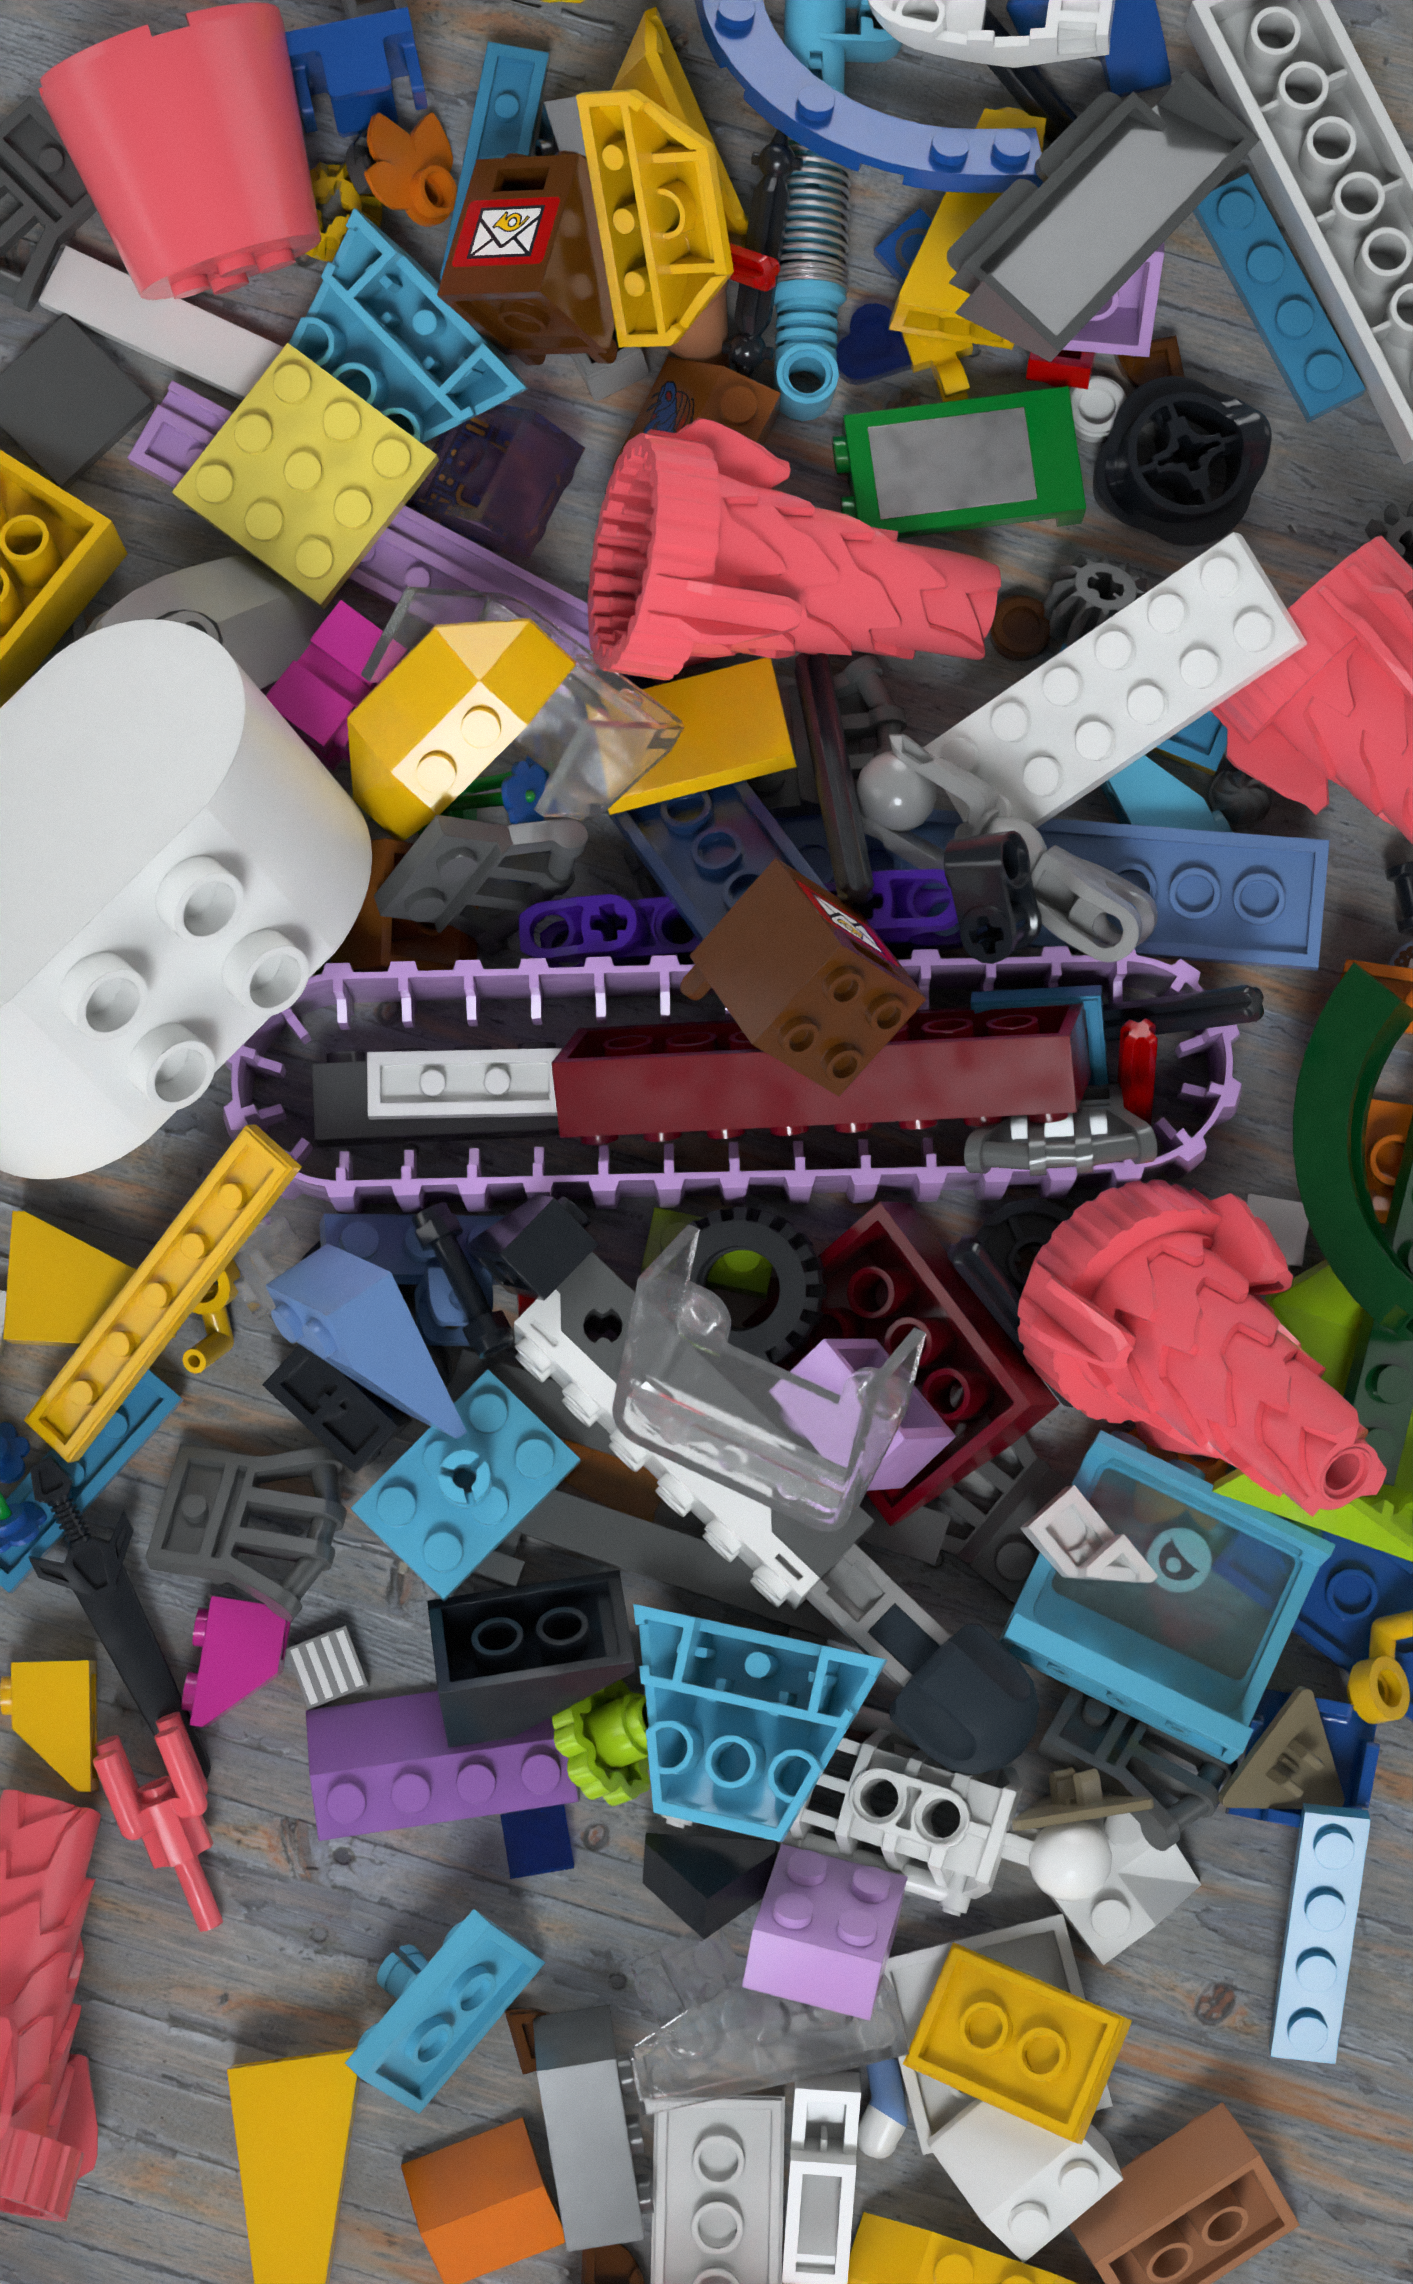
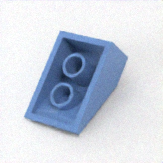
M327 1243L265 1285L276 1306L271 1311L272 1319L280 1333L289 1342L299 1343L392 1407L455 1439L467 1433L390 1271Z

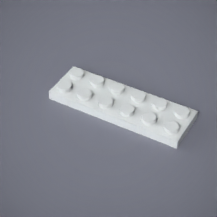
M1233 532L930 742L923 749L936 758L943 757L991 784L998 796L995 808L1000 812L997 817H1015L1030 823L1036 829L1308 643L1242 534ZM945 790L963 822H967L970 811L968 804Z

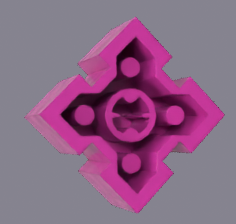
M342 600L339 601L310 638L311 644L297 661H292L266 695L267 699L321 763L334 771L342 759L350 763L348 715L405 657L400 643Z

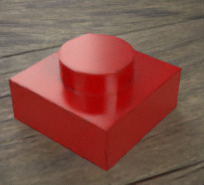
M1062 350L1049 362L1030 352L1026 379L1045 382L1054 387L1069 386L1088 390L1097 353Z

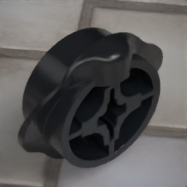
M1165 376L1151 380L1133 391L1123 402L1116 414L1111 432L1100 449L1093 475L1094 498L1103 511L1122 523L1153 534L1167 543L1182 547H1198L1213 543L1232 531L1244 517L1249 507L1254 489L1268 463L1272 441L1270 423L1261 411L1234 396L1209 388L1197 380L1182 376ZM1186 420L1201 426L1211 435L1197 434L1189 427ZM1153 422L1157 432L1153 439L1157 454L1153 455L1146 464L1139 466L1136 451L1138 436L1141 428ZM1174 454L1178 460L1189 459L1192 461L1199 458L1190 469L1185 463L1175 464L1171 462L1166 464ZM1224 457L1226 463L1225 487L1221 496L1211 501L1207 488L1211 485L1207 469L1218 459ZM1161 487L1173 493L1178 503L1165 499L1152 488Z

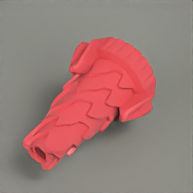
M697 418L677 433L650 429L647 433L638 434L628 440L622 454L619 455L615 463L599 514L590 564L587 604L589 643L591 651H593V659L599 665V669L660 680L673 679L674 674L678 675L684 667L727 656H734L737 653L781 659L794 656L796 652L813 655L825 653L852 656V651L902 659H914L915 652L922 651L981 660L985 657L984 639L988 635L994 620L997 592L1001 587L999 566L965 553L897 542L898 531L870 527L849 515L816 508L807 500L784 492L771 490V488L789 478L791 469L788 461L777 458L764 446L737 431L710 419Z
M1377 536L1345 558L1287 609L1308 644L1210 711L1228 729L1226 758L1234 767L1285 798L1305 804L1315 815L1319 814L1329 805L1328 779L1347 789L1375 816H1379L1383 821L1396 827L1413 845V569L1383 536Z
M1152 1179L1148 1183H1142L1141 1181L1127 1182L1123 1187L1117 1189L1112 1187L1100 1193L1093 1201H1086L1074 1210L1073 1215L1068 1220L1062 1221L1052 1232L1049 1242L1041 1247L1033 1261L1019 1300L1017 1314L1020 1318V1325L1017 1328L1019 1341L1024 1345L1023 1354L1028 1364L1035 1369V1373L1077 1410H1081L1090 1418L1095 1420L1103 1418L1109 1423L1121 1424L1126 1420H1132L1135 1422L1139 1438L1146 1444L1161 1450L1221 1458L1238 1468L1253 1482L1271 1494L1281 1497L1282 1493H1284L1312 1517H1314L1319 1509L1334 1510L1349 1504L1360 1496L1377 1495L1386 1477L1387 1469L1378 1458L1374 1448L1365 1441L1368 1429L1359 1423L1357 1410L1338 1391L1321 1378L1326 1368L1302 1350L1301 1343L1274 1315L1275 1310L1259 1296L1286 1291L1292 1285L1293 1275L1288 1271L1286 1258L1266 1223L1259 1217H1254L1246 1202L1240 1197L1229 1193L1210 1201L1195 1188L1189 1191L1176 1183L1170 1185L1164 1180Z
M10 1789L3 1790L0 1797V2212L34 2219L65 2222L67 2221L77 2180L94 2169L98 2150V2125L89 2071V2058L80 2054H70L82 2007L80 2004L73 2003L84 1960V1948L80 1934L96 1880L86 1877L97 1837L101 1814L91 1808L78 1807L58 1799Z

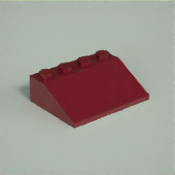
M878 1202L817 1256L821 1257L825 1271H822L823 1284H827V1297L823 1298L821 1312H823L820 1323L814 1326L809 1334L811 1338L802 1348L796 1349L790 1354L791 1357L780 1363L772 1364L783 1379L823 1339H876L955 1434L956 1437L903 1488L865 1491L889 1526L897 1525L1007 1449L1060 1404L1043 1380L1035 1373L1034 1368L1028 1364L1025 1356L955 1269L954 1265L947 1258L945 1249L910 1203ZM780 1290L742 1323L745 1328L763 1322L772 1314L777 1305Z

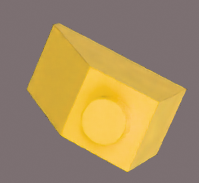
M97 1661L11 1662V1676H2L0 1683L2 1715H11L12 1729L77 1792L99 1791V1776L92 1761L98 1756L94 1746L98 1742Z

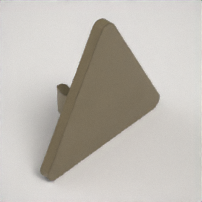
M1299 1686L1294 1690L1219 1792L1218 1798L1222 1805L1227 1808L1302 1809L1303 1803L1335 1807L1343 1806L1345 1801L1314 1694L1310 1689L1305 1686Z
M1070 1767L1050 1773L1049 1785L1051 1794L1046 1795L1012 1819V1826L1014 1831H1021L1149 1810L1154 1808L1153 1797L1102 1795L1101 1781L1097 1769L1093 1768L1075 1773V1770Z

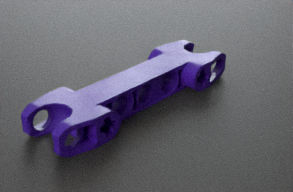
M942 869L872 872L874 881L872 899L866 904L856 902L850 905L862 913L894 956L912 955L913 950L920 949L944 951L963 947L960 939V929L948 936H940L934 933L936 931L948 930L958 923L952 891ZM835 882L823 883L830 893L838 897ZM937 883L947 888L925 889L922 887L927 884ZM612 894L579 896L535 903L519 915L520 951L531 958H546L549 968L566 967L560 965L559 963L561 962L579 963L571 967H584L587 957H611L614 966H646L650 964L652 956L676 955L679 965L695 964L690 954L701 942L695 936L687 943L674 944L672 938L673 931L683 918L668 897L626 900L619 895ZM940 903H949L941 914L928 917L933 906ZM550 915L564 918L565 920L552 923L540 933V948L534 939V930L538 922ZM568 935L565 943L561 947L556 948L559 941Z

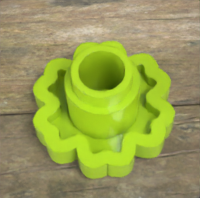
M620 1679L552 1716V1723L555 1729V1747L563 1756L568 1758V1776L576 1786L581 1788L588 1799L595 1800L603 1797L609 1805L617 1806L637 1798L640 1794L650 1789L646 1730L649 1727L645 1695L629 1691L627 1685Z

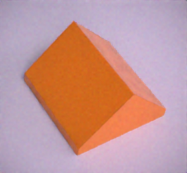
M524 2117L401 2164L420 2235L444 2284L467 2282L565 2243L561 2217Z

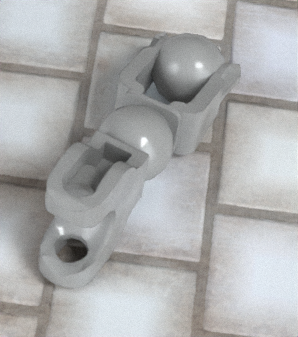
M890 734L892 751H887L871 758L861 770L856 784V796L864 833L881 840L884 843V847L919 869L944 870L945 850L910 831L922 825L932 813L937 798V784L967 803L970 807L968 821L956 828L955 838L1014 830L1021 834L1029 851L1030 873L1037 905L1042 915V924L1058 938L1096 960L1116 962L1128 956L1136 946L1148 939L1154 932L1158 911L1153 898L1147 892L1111 870L1072 855L1057 845L1047 850L1041 834L1030 823L1015 817H997L1000 812L995 808L998 796L991 784L943 757L936 758L907 735ZM1107 913L1120 920L1123 931L1107 920Z

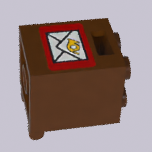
M563 150L551 156L532 157L510 153L505 155L504 158L476 159L437 293L440 299L504 355H516L529 366L542 365L546 354L587 353L599 364H611L617 357V345L612 339L615 323L587 158L573 151Z
M775 858L690 954L695 965L685 975L680 986L682 994L695 1001L701 999L712 987L752 1045L838 1097L841 1096L927 999L860 911L850 905L848 906L838 897L778 858Z

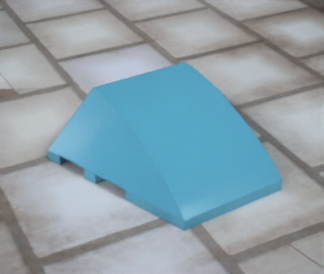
M354 208L346 224L348 230L332 263H327L321 275L323 279L322 284L306 317H301L289 344L422 444L529 389L508 358L437 296L440 285L411 255L363 213Z
M633 1604L635 1625H639L643 1665L639 1666L641 1684L645 1686L649 1728L646 1730L653 1812L783 1842L885 1666L887 1659Z

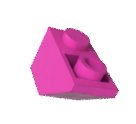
M211 1596L209 1609L198 1608L192 1645L202 1647L198 1673L188 1671L181 1707L182 1710L192 1712L189 1725L199 1727L211 1726L283 1673L291 1621L279 1617L265 1604Z

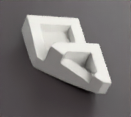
M1075 1485L1063 1488L1020 1527L1033 1545L1063 1578L1152 1583L1158 1577L1124 1534L1115 1535Z

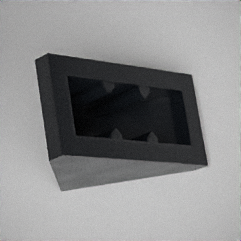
M646 1833L643 1884L704 1940L764 1897L774 1867L776 1842Z

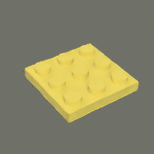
M287 343L177 484L172 493L178 500L324 610L436 466L439 458L437 454Z

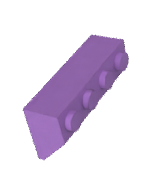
M438 1691L306 1710L309 1776L319 1841L580 1801L578 1786L568 1776V1758L563 1756L555 1747V1729L552 1717L512 1738L448 1748Z

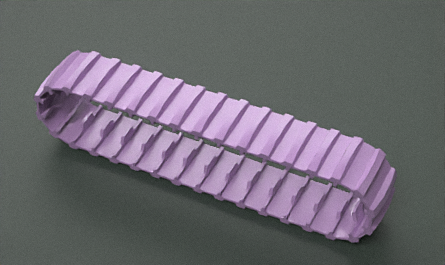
M1068 946L1043 947L1037 957H1007L994 964L981 963L974 958L941 959L937 949L913 950L911 959L898 960L927 998L918 1010L929 1009V989L977 988V992L993 991V988H1056L1058 986L1103 985V997L1108 998V1004L1123 1002V986L1139 989L1155 997L1204 991L1198 984L1201 972L1184 960L1180 959L1175 964L1170 965L1153 958L1139 956L1136 954L1135 949L1128 956L1116 962L1099 961L1089 955L1071 956ZM676 955L652 956L650 964L646 966H614L611 957H587L584 967L549 968L546 958L521 959L519 968L483 969L480 960H456L453 970L418 971L415 961L391 962L386 972H354L350 963H325L322 974L308 979L303 993L293 1005L283 1012L271 1016L225 1062V1065L231 1071L233 1099L223 1107V1119L228 1134L234 1141L246 1125L256 1124L266 1134L271 1133L269 1126L287 1119L281 1104L260 1110L252 1104L255 1077L268 1080L269 1076L285 1078L287 1070L284 1065L263 1056L270 1044L287 1026L304 1045L310 1042L312 1039L298 1018L318 1008L337 1004V1023L341 1030L351 1029V1015H354V1003L401 1002L404 1027L415 1028L417 1001L466 1000L469 1027L479 1026L480 1000L531 999L533 1025H543L544 998L596 997L597 1024H606L607 997L660 996L661 1022H671L670 995H684L680 990L681 982L695 964L679 965ZM711 987L705 995H711L716 993ZM725 1007V1020H734ZM1237 1025L1193 1030L1196 1037L1179 1043L1175 1048L1177 1058L1192 1054L1194 1059L1205 1055L1208 1066L1209 1085L1207 1088L1183 1083L1176 1097L1194 1104L1192 1111L1204 1115L1199 1128L1192 1138L1184 1128L1177 1133L1163 1117L1152 1127L1154 1133L1164 1146V1149L1160 1152L1162 1156L1156 1157L1153 1162L1135 1164L1131 1159L1096 1165L1093 1166L1092 1173H1077L1076 1167L1048 1168L1047 1175L1030 1176V1170L991 1168L988 1173L981 1174L969 1173L965 1166L937 1167L936 1154H933V1138L922 1139L921 1167L871 1168L868 1139H858L856 1169L805 1170L803 1141H793V1170L740 1171L738 1142H729V1171L674 1173L673 1144H664V1173L610 1174L609 1145H599L598 1175L546 1176L544 1147H534L533 1176L482 1177L481 1152L479 1148H469L467 1178L418 1179L417 1155L415 1151L404 1150V1166H401V1179L353 1180L352 1155L349 1151H339V1167L336 1168V1181L304 1175L305 1172L301 1168L280 1196L284 1199L295 1200L300 1195L306 1194L322 1201L331 1202L338 1214H364L367 1204L398 1203L403 1214H418L428 1208L431 1202H464L468 1212L491 1211L494 1201L529 1200L535 1195L554 1197L556 1200L562 1196L568 1199H592L595 1209H616L619 1207L621 1198L655 1197L660 1208H676L682 1206L685 1196H719L723 1206H744L748 1195L782 1194L785 1203L788 1205L809 1204L812 1193H846L850 1203H872L876 1192L909 1191L912 1200L916 1202L937 1201L941 1190H973L978 1200H1001L1006 1189L1036 1188L1039 1197L1044 1199L1065 1198L1072 1187H1100L1101 1191L1104 1192L1112 1187L1116 1189L1123 1187L1127 1182H1144L1161 1174L1166 1175L1172 1180L1180 1179L1200 1165L1205 1158L1207 1150L1203 1136L1211 1126H1219L1229 1121L1238 1109L1242 1095V1083L1232 1077V1046L1240 1037ZM302 1137L290 1153L285 1149L284 1151L298 1164L303 1166L313 1150V1146Z

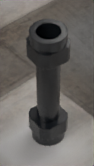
M439 1203L416 1214L411 1220L416 1229L414 1234L423 1251L433 1249L465 1313L469 1324L463 1327L462 1331L470 1347H474L479 1358L492 1356L509 1347L514 1342L510 1333L511 1326L503 1310L492 1311L456 1237L463 1233V1229L455 1213L451 1214L446 1203Z

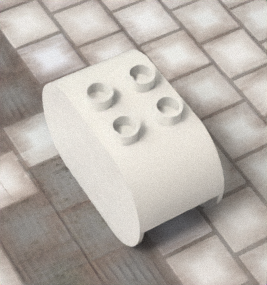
M145 619L118 623L97 630L75 641L56 654L0 708V1170L14 1176L30 1179H57L83 1174L103 1167L139 1147L177 1110L189 1106L200 1098L209 1087L214 1073L271 1016L283 1012L297 1001L303 993L308 979L337 951L357 919L368 890L372 867V847L368 826L362 812L229 652L214 638L192 626L168 620Z

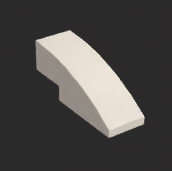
M795 2068L782 2283L847 2284L861 2098L860 2072Z

